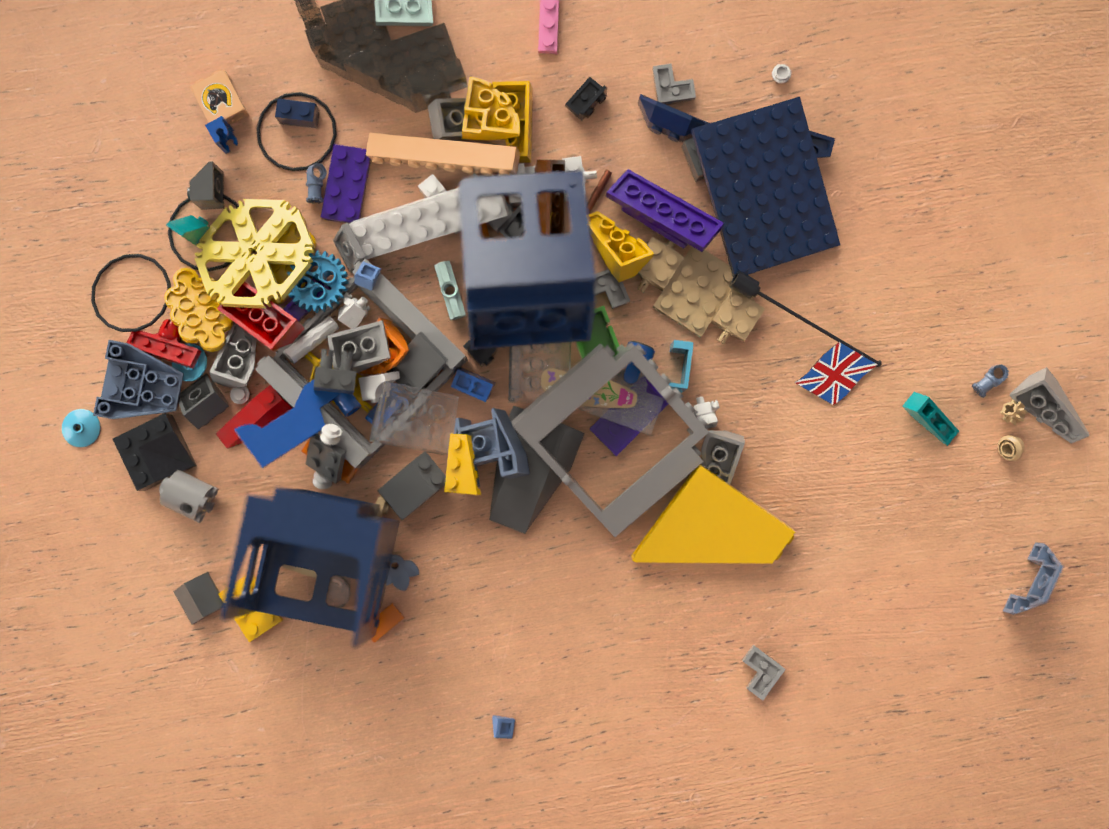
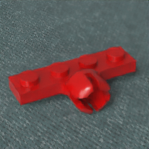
M170 319L163 321L158 333L151 334L141 330L131 332L126 342L149 355L194 369L201 354L199 349L180 343L179 326H176L173 322L170 323Z

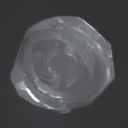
M334 575L330 581L326 601L330 606L342 608L346 606L350 599L351 581L348 577Z

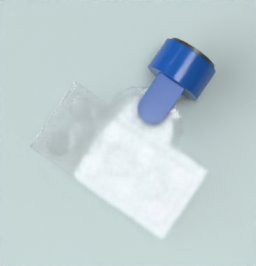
M631 341L635 346L639 344L646 352L643 356L648 361L650 359L653 360L655 351L652 347L641 342ZM631 361L627 367H624L610 380L631 389L637 394V402L634 407H578L581 411L651 436L664 399L646 393V377Z

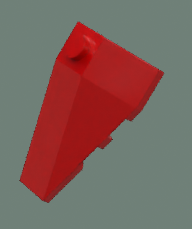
M269 385L228 421L216 435L227 449L243 443L234 429L247 424H255L263 428L293 409V407Z

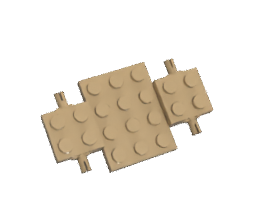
M652 237L647 246L654 253V256L638 272L643 280L637 289L640 291L642 288L641 292L644 293L648 285L652 284L663 291L653 305V308L700 338L709 324L713 323L723 330L718 339L722 344H725L730 335L745 341L765 308L757 304L753 296L749 299L729 287L733 278L730 265L708 251L704 250L701 252L694 247L690 248L684 258V256L674 250L675 243L668 240L667 243H662Z

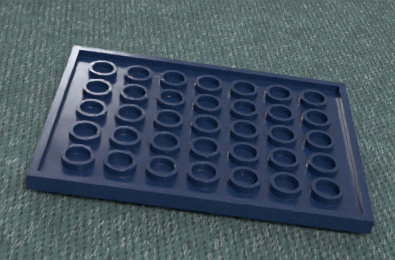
M800 96L691 129L716 219L724 223L720 234L733 277L739 270L749 275L840 246Z

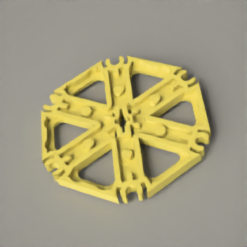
M243 199L245 201L244 205L239 200V207L237 209L232 205H229V209L226 207L199 240L200 243L197 244V247L203 250L200 253H195L197 257L195 261L207 294L213 300L220 296L217 299L220 305L224 307L266 308L264 306L265 302L267 306L271 307L270 300L275 298L278 303L281 302L280 297L284 300L312 266L310 263L313 262V259L307 257V255L315 253L313 249L315 246L301 212L295 206L289 211L291 208L289 202L285 200ZM253 208H273V215L257 232L250 214ZM225 221H232L239 242L213 241V235ZM296 223L301 235L300 242L297 244L277 243L291 224ZM252 251H257V255H252ZM208 262H232L218 281H211L206 267ZM270 264L296 265V267L284 283L277 284ZM251 274L257 288L256 296L234 297L233 295Z

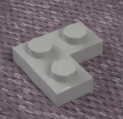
M672 64L653 66L652 70L658 102L670 104L696 99L693 79L674 82Z
M609 269L595 274L594 293L598 295L606 292L612 309L630 302L623 281L618 282Z
M754 645L742 659L744 663L757 672L746 688L761 700H764L786 669Z

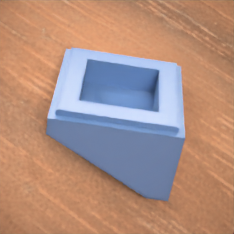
M493 715L494 738L512 739L515 719Z

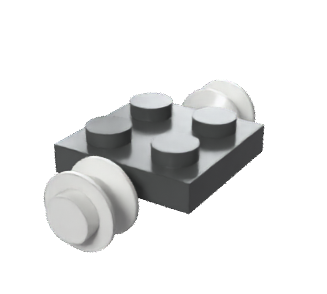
M335 424L323 426L322 434H315L310 438L306 465L315 470L313 485L319 489L330 488L332 482L338 483L342 476L346 451L335 445L340 442L342 434L341 428Z

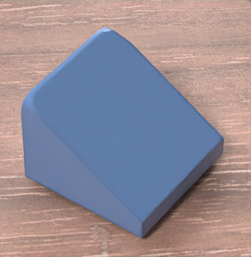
M363 261L355 274L354 283L372 290L381 268Z

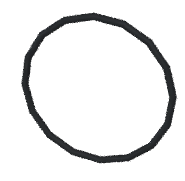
M302 92L286 93L270 101L261 112L256 127L257 142L265 158L275 166L290 171L307 170L313 164L322 163L332 151L337 136L335 118L329 107L316 96ZM304 96L314 99L326 109L332 120L333 137L329 149L320 160L308 166L292 168L277 163L267 154L261 143L260 126L264 114L277 102V99Z
M223 194L224 199L234 204L236 208L239 207L236 201ZM187 198L177 206L170 221L174 220L181 207L188 203L190 199ZM168 228L170 246L175 255L182 263L198 270L197 266L184 260L175 249L171 234L172 229ZM226 262L223 265L207 268V270L210 272L227 267L232 262Z
M125 254L109 261L98 272L92 285L91 303L96 316L107 327L120 332H138L152 326L164 314L167 308L166 303H164L161 312L151 322L138 328L125 329L109 324L98 311L95 303V291L102 273L113 263L125 258L140 257L153 262L163 272L167 282V290L171 288V282L166 270L155 259L142 254Z

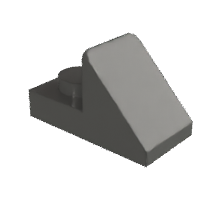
M521 205L518 206L500 229V232L506 238H520L525 232Z

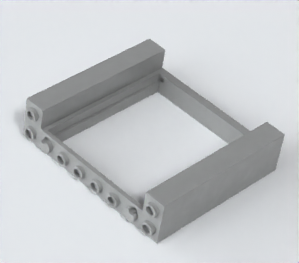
M366 258L363 260L364 262L371 264ZM362 260L354 265V270L352 271L354 275L361 266ZM381 273L372 290L356 285L354 283V276L348 279L349 284L344 285L348 290L342 291L341 294L344 295L348 292V295H350L359 287L412 340L418 333L422 332L448 361L442 368L444 371L372 444L330 402L320 408L325 425L335 424L341 428L340 442L335 445L346 451L345 459L354 468H362L468 361L467 357ZM338 297L339 304L333 302V309L326 306V312L319 308L318 313L313 318H309L304 322L303 327L305 329L293 343L330 316L343 303V299ZM289 344L279 348L274 357H263L257 363L258 367L255 370L294 407L303 387L309 382L286 360L287 357L283 351L292 345Z

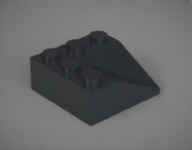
M164 413L113 438L114 444L137 491H146L162 483L166 477L170 478L177 470L185 472L197 466L173 414Z

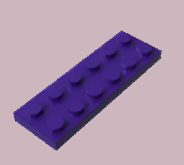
M629 169L606 192L608 199L701 252L705 250L724 225L720 220Z

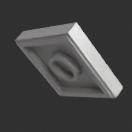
M345 223L341 225L333 242L349 272L352 273L354 265L360 260L363 261L366 256L349 224Z

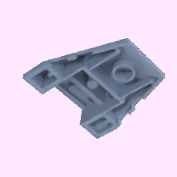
M1035 542L1027 559L1041 566L1027 597L1010 594L1003 612L1014 615L1047 603L1064 566L1046 544Z

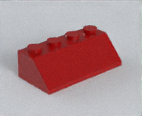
M244 282L233 296L254 297L257 294V290ZM271 300V307L267 306L264 302L266 308L224 307L223 305H219L217 308L272 351L292 344L305 329L296 318Z

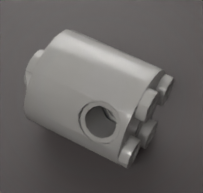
M177 470L170 478L166 477L162 481L159 488L160 504L201 523L205 513L212 511L215 504L212 500L217 495L219 489L181 470Z

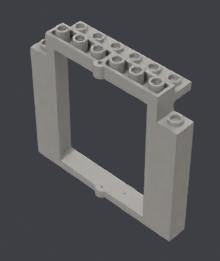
M632 342L626 347L621 344L616 349L619 353L614 358L615 353L607 345L604 348L600 343L511 421L512 426L614 537L619 535L704 462L699 457L702 453L695 444L709 433L705 428L708 425L701 416L697 418L693 414L696 410L689 402L685 404L681 400L683 395L677 388L672 389L668 385L671 381L664 373L660 375L656 371L659 367L652 359L648 361L643 356L646 352L639 344L635 346ZM632 361L689 426L687 431L690 435L602 510L540 440Z

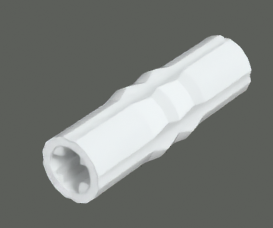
M328 316L283 352L294 364L317 345L321 344L327 338V335L337 331L339 327Z

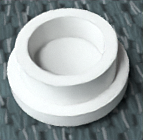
M784 64L775 66L772 71V78L777 83H786L791 77L790 68Z
M245 386L235 387L231 390L230 397L234 403L244 404L249 400L250 392Z

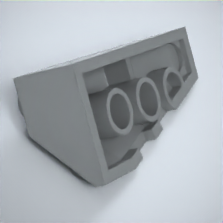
M234 322L233 327L225 338V345L220 349L209 372L212 382L229 388L247 386L254 371L257 340Z
M1047 367L1029 375L1010 393V397L1017 403H1023L1025 405L1023 409L1035 416L1037 421L1040 423L1044 422L1050 426L1053 432L1071 444L1089 436V432L1059 382Z
M709 431L701 448V456L704 461L702 466L728 484H731L745 444L744 436L729 431Z

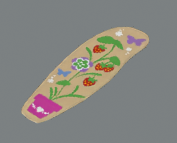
M555 368L543 371L541 376L543 390H548L567 372ZM609 380L581 406L631 408L637 402V394L631 389Z

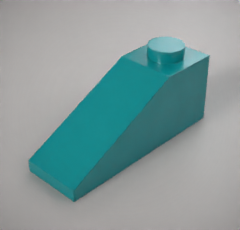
M193 215L169 221L166 226L196 246L210 228L208 227V221L201 216L197 219Z
M913 392L902 406L912 418L947 446L959 433L954 424L928 396Z

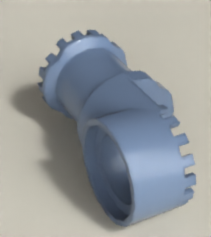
M320 163L309 166L306 172V186L308 187L306 202L313 204L314 202L315 204L323 202L321 187H323V179L327 174L325 167ZM314 168H317L319 170V178L314 175Z
M1001 364L992 366L982 380L972 385L974 391H977V394L984 398L989 390L997 387L1008 378V368ZM996 368H1000L1003 371V376L1000 379L994 376Z

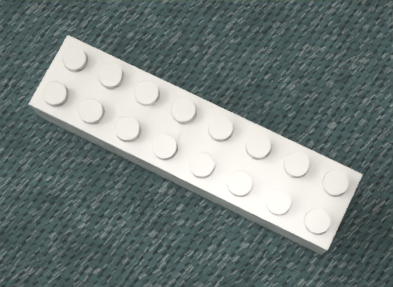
M459 189L449 190L351 222L349 226L366 256L365 258L370 259L460 231ZM488 196L478 199L479 224L508 216L510 213L504 196Z

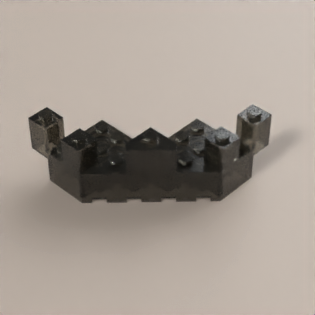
M294 0L304 22L309 45L321 68L330 70L338 74V76L351 82L353 81L363 88L378 93L386 99L399 105L401 104L416 113L428 109V105L435 99L451 98L450 93L468 87L460 59L456 57L445 23L391 41L386 25H376L374 0H339L320 8L317 0Z

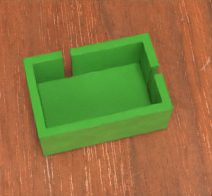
M604 306L598 307L594 311L591 341L575 342L581 359L600 343L604 348L607 345L615 353L613 358L619 353L616 350L619 347V343L612 325L606 328L610 324V320Z

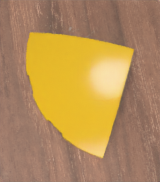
M469 77L462 139L500 140L518 137L520 135L519 117L512 106L510 98L504 92L500 93L497 89L493 88L492 83L479 78Z

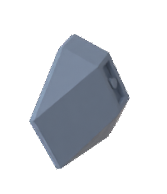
M108 340L105 355L108 365L101 397L96 398L93 416L120 419L176 411L184 373L129 343Z

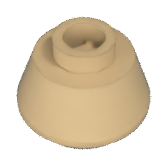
M1004 436L998 442L1000 455L1008 461L1018 460L1025 449L1023 441L1015 436Z

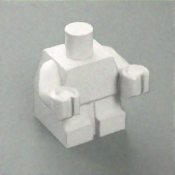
M346 292L343 295L344 298H342L345 305L338 311V320L352 329L356 328L361 323L363 317L368 315L370 307L366 306L368 300L365 297L357 300Z
M703 396L696 398L697 404L693 407L696 411L693 414L697 418L701 416L708 424L705 427L706 429L716 427L718 420L715 411L720 408L718 401L715 400V402L711 401L710 403L705 402Z

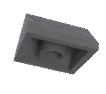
M208 572L182 584L173 591L192 625L221 609L223 606V601L218 595L220 592Z

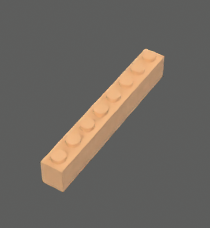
M369 133L366 156L376 164L389 162L394 166L408 164L409 167L413 168L426 166L428 169L436 170L439 167L451 172L459 169L465 173L478 171L484 175L498 173L502 176L517 175L520 152L517 147Z

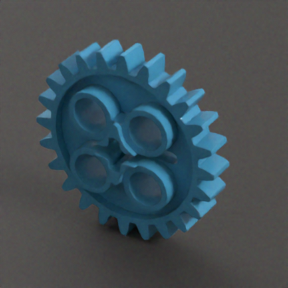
M317 250L315 255L312 253L308 254V257H311L313 262L310 263L312 266L306 273L315 280L331 287V290H327L319 283H314L310 278L303 276L288 295L296 305L299 304L301 309L306 307V310L310 312L313 308L316 313H318L319 308L326 312V306L333 309V302L339 304L337 298H344L341 292L347 291L348 289L344 285L349 284V281L345 279L348 276L347 272L344 271L346 268L343 264L340 265L341 261L339 259L335 260L336 257L333 254L329 256L326 251L321 256V253ZM290 265V267L294 270L296 266ZM314 266H318L315 272H311ZM334 275L331 281H327L328 276ZM308 282L305 288H301L302 283ZM324 291L321 297L316 298L318 292Z

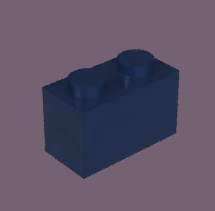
M277 99L275 118L280 124L318 128L320 110L316 103Z

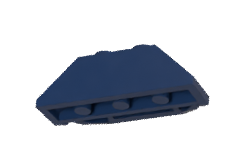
M640 94L638 105L647 127L655 134L662 133L667 135L672 141L684 142L693 138L691 129L709 124V122Z

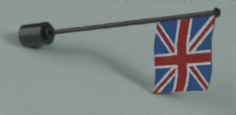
M739 270L732 278L729 285L730 288L749 299L752 296L756 297L758 294L838 342L824 353L803 377L794 382L809 392L834 405L843 399L864 375L874 367L882 365L881 360H875L760 292L759 281Z

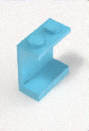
M674 340L670 344L669 352L684 354L681 384L669 383L668 385L672 389L677 388L682 393L688 389L694 342Z

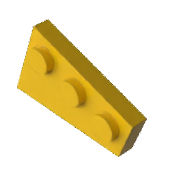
M450 434L444 492L481 495L476 480L478 474L474 469L473 460L475 457L471 435Z

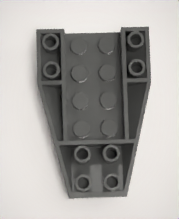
M513 406L509 416L510 421L525 409ZM560 423L540 442L569 472L585 433ZM515 429L527 454L530 474L517 478L501 477L499 461H497L489 520L525 534L562 480Z

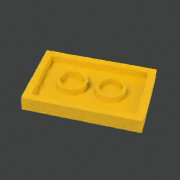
M255 575L253 576L250 593L253 592L255 587ZM246 576L237 581L234 597L241 595ZM226 589L218 594L223 602ZM256 611L234 620L250 643L283 621V618Z

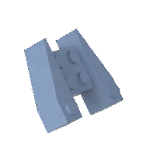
M492 408L493 419L471 425V420L456 418L454 434L471 435L475 457L473 463L477 474V466L499 461L501 477L517 478L530 474L527 454L506 411ZM478 476V478L476 479V480H477V486L480 487L479 476Z

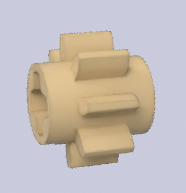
M1014 400L1004 404L1003 410L1000 411L1004 415L1003 420L1014 425L1024 421L1025 414L1028 412L1023 409L1025 407L1023 403H1017Z

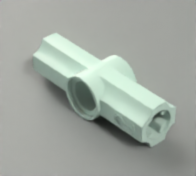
M450 260L439 262L434 267L450 320L463 318L466 316ZM449 286L455 288V292L452 295L445 293L446 288Z

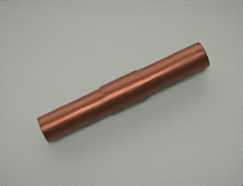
M605 170L587 202L588 214L592 211L612 175V172L609 170Z

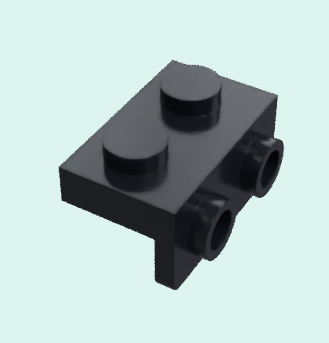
M589 77L565 103V107L581 121L585 117L589 118L595 110L594 107L606 99L607 87L605 85L602 87L593 78Z

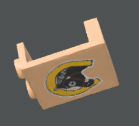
M225 70L215 71L210 77L200 79L190 87L208 122L223 116L231 125L247 117L249 113L242 104L230 81L231 78Z

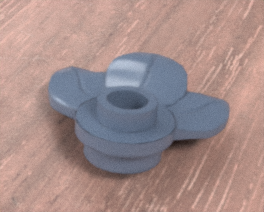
M392 555L391 564L397 562L399 565L397 567L390 565L386 586L393 583L397 589L406 591L409 586V577L419 575V569L414 562L404 560L399 555Z

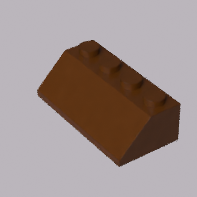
M537 160L534 172H565V160ZM565 193L538 194L536 199L540 233L544 236L564 235Z

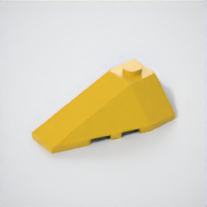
M599 211L588 214L591 238L612 275L618 282L636 276L652 259L654 253L643 240L633 238L629 235V231L626 229L621 230L615 226L614 221Z

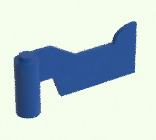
M312 380L303 387L293 409L263 428L255 424H247L234 429V431L263 469L322 430L325 423L320 410L321 407L333 400L344 416L348 417L359 410L361 404L353 394L313 390L314 380Z

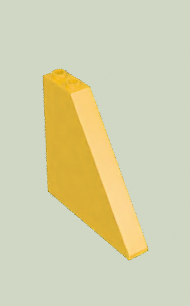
M700 464L685 480L634 550L631 558L636 563L772 564L782 556V550L793 541L796 532Z

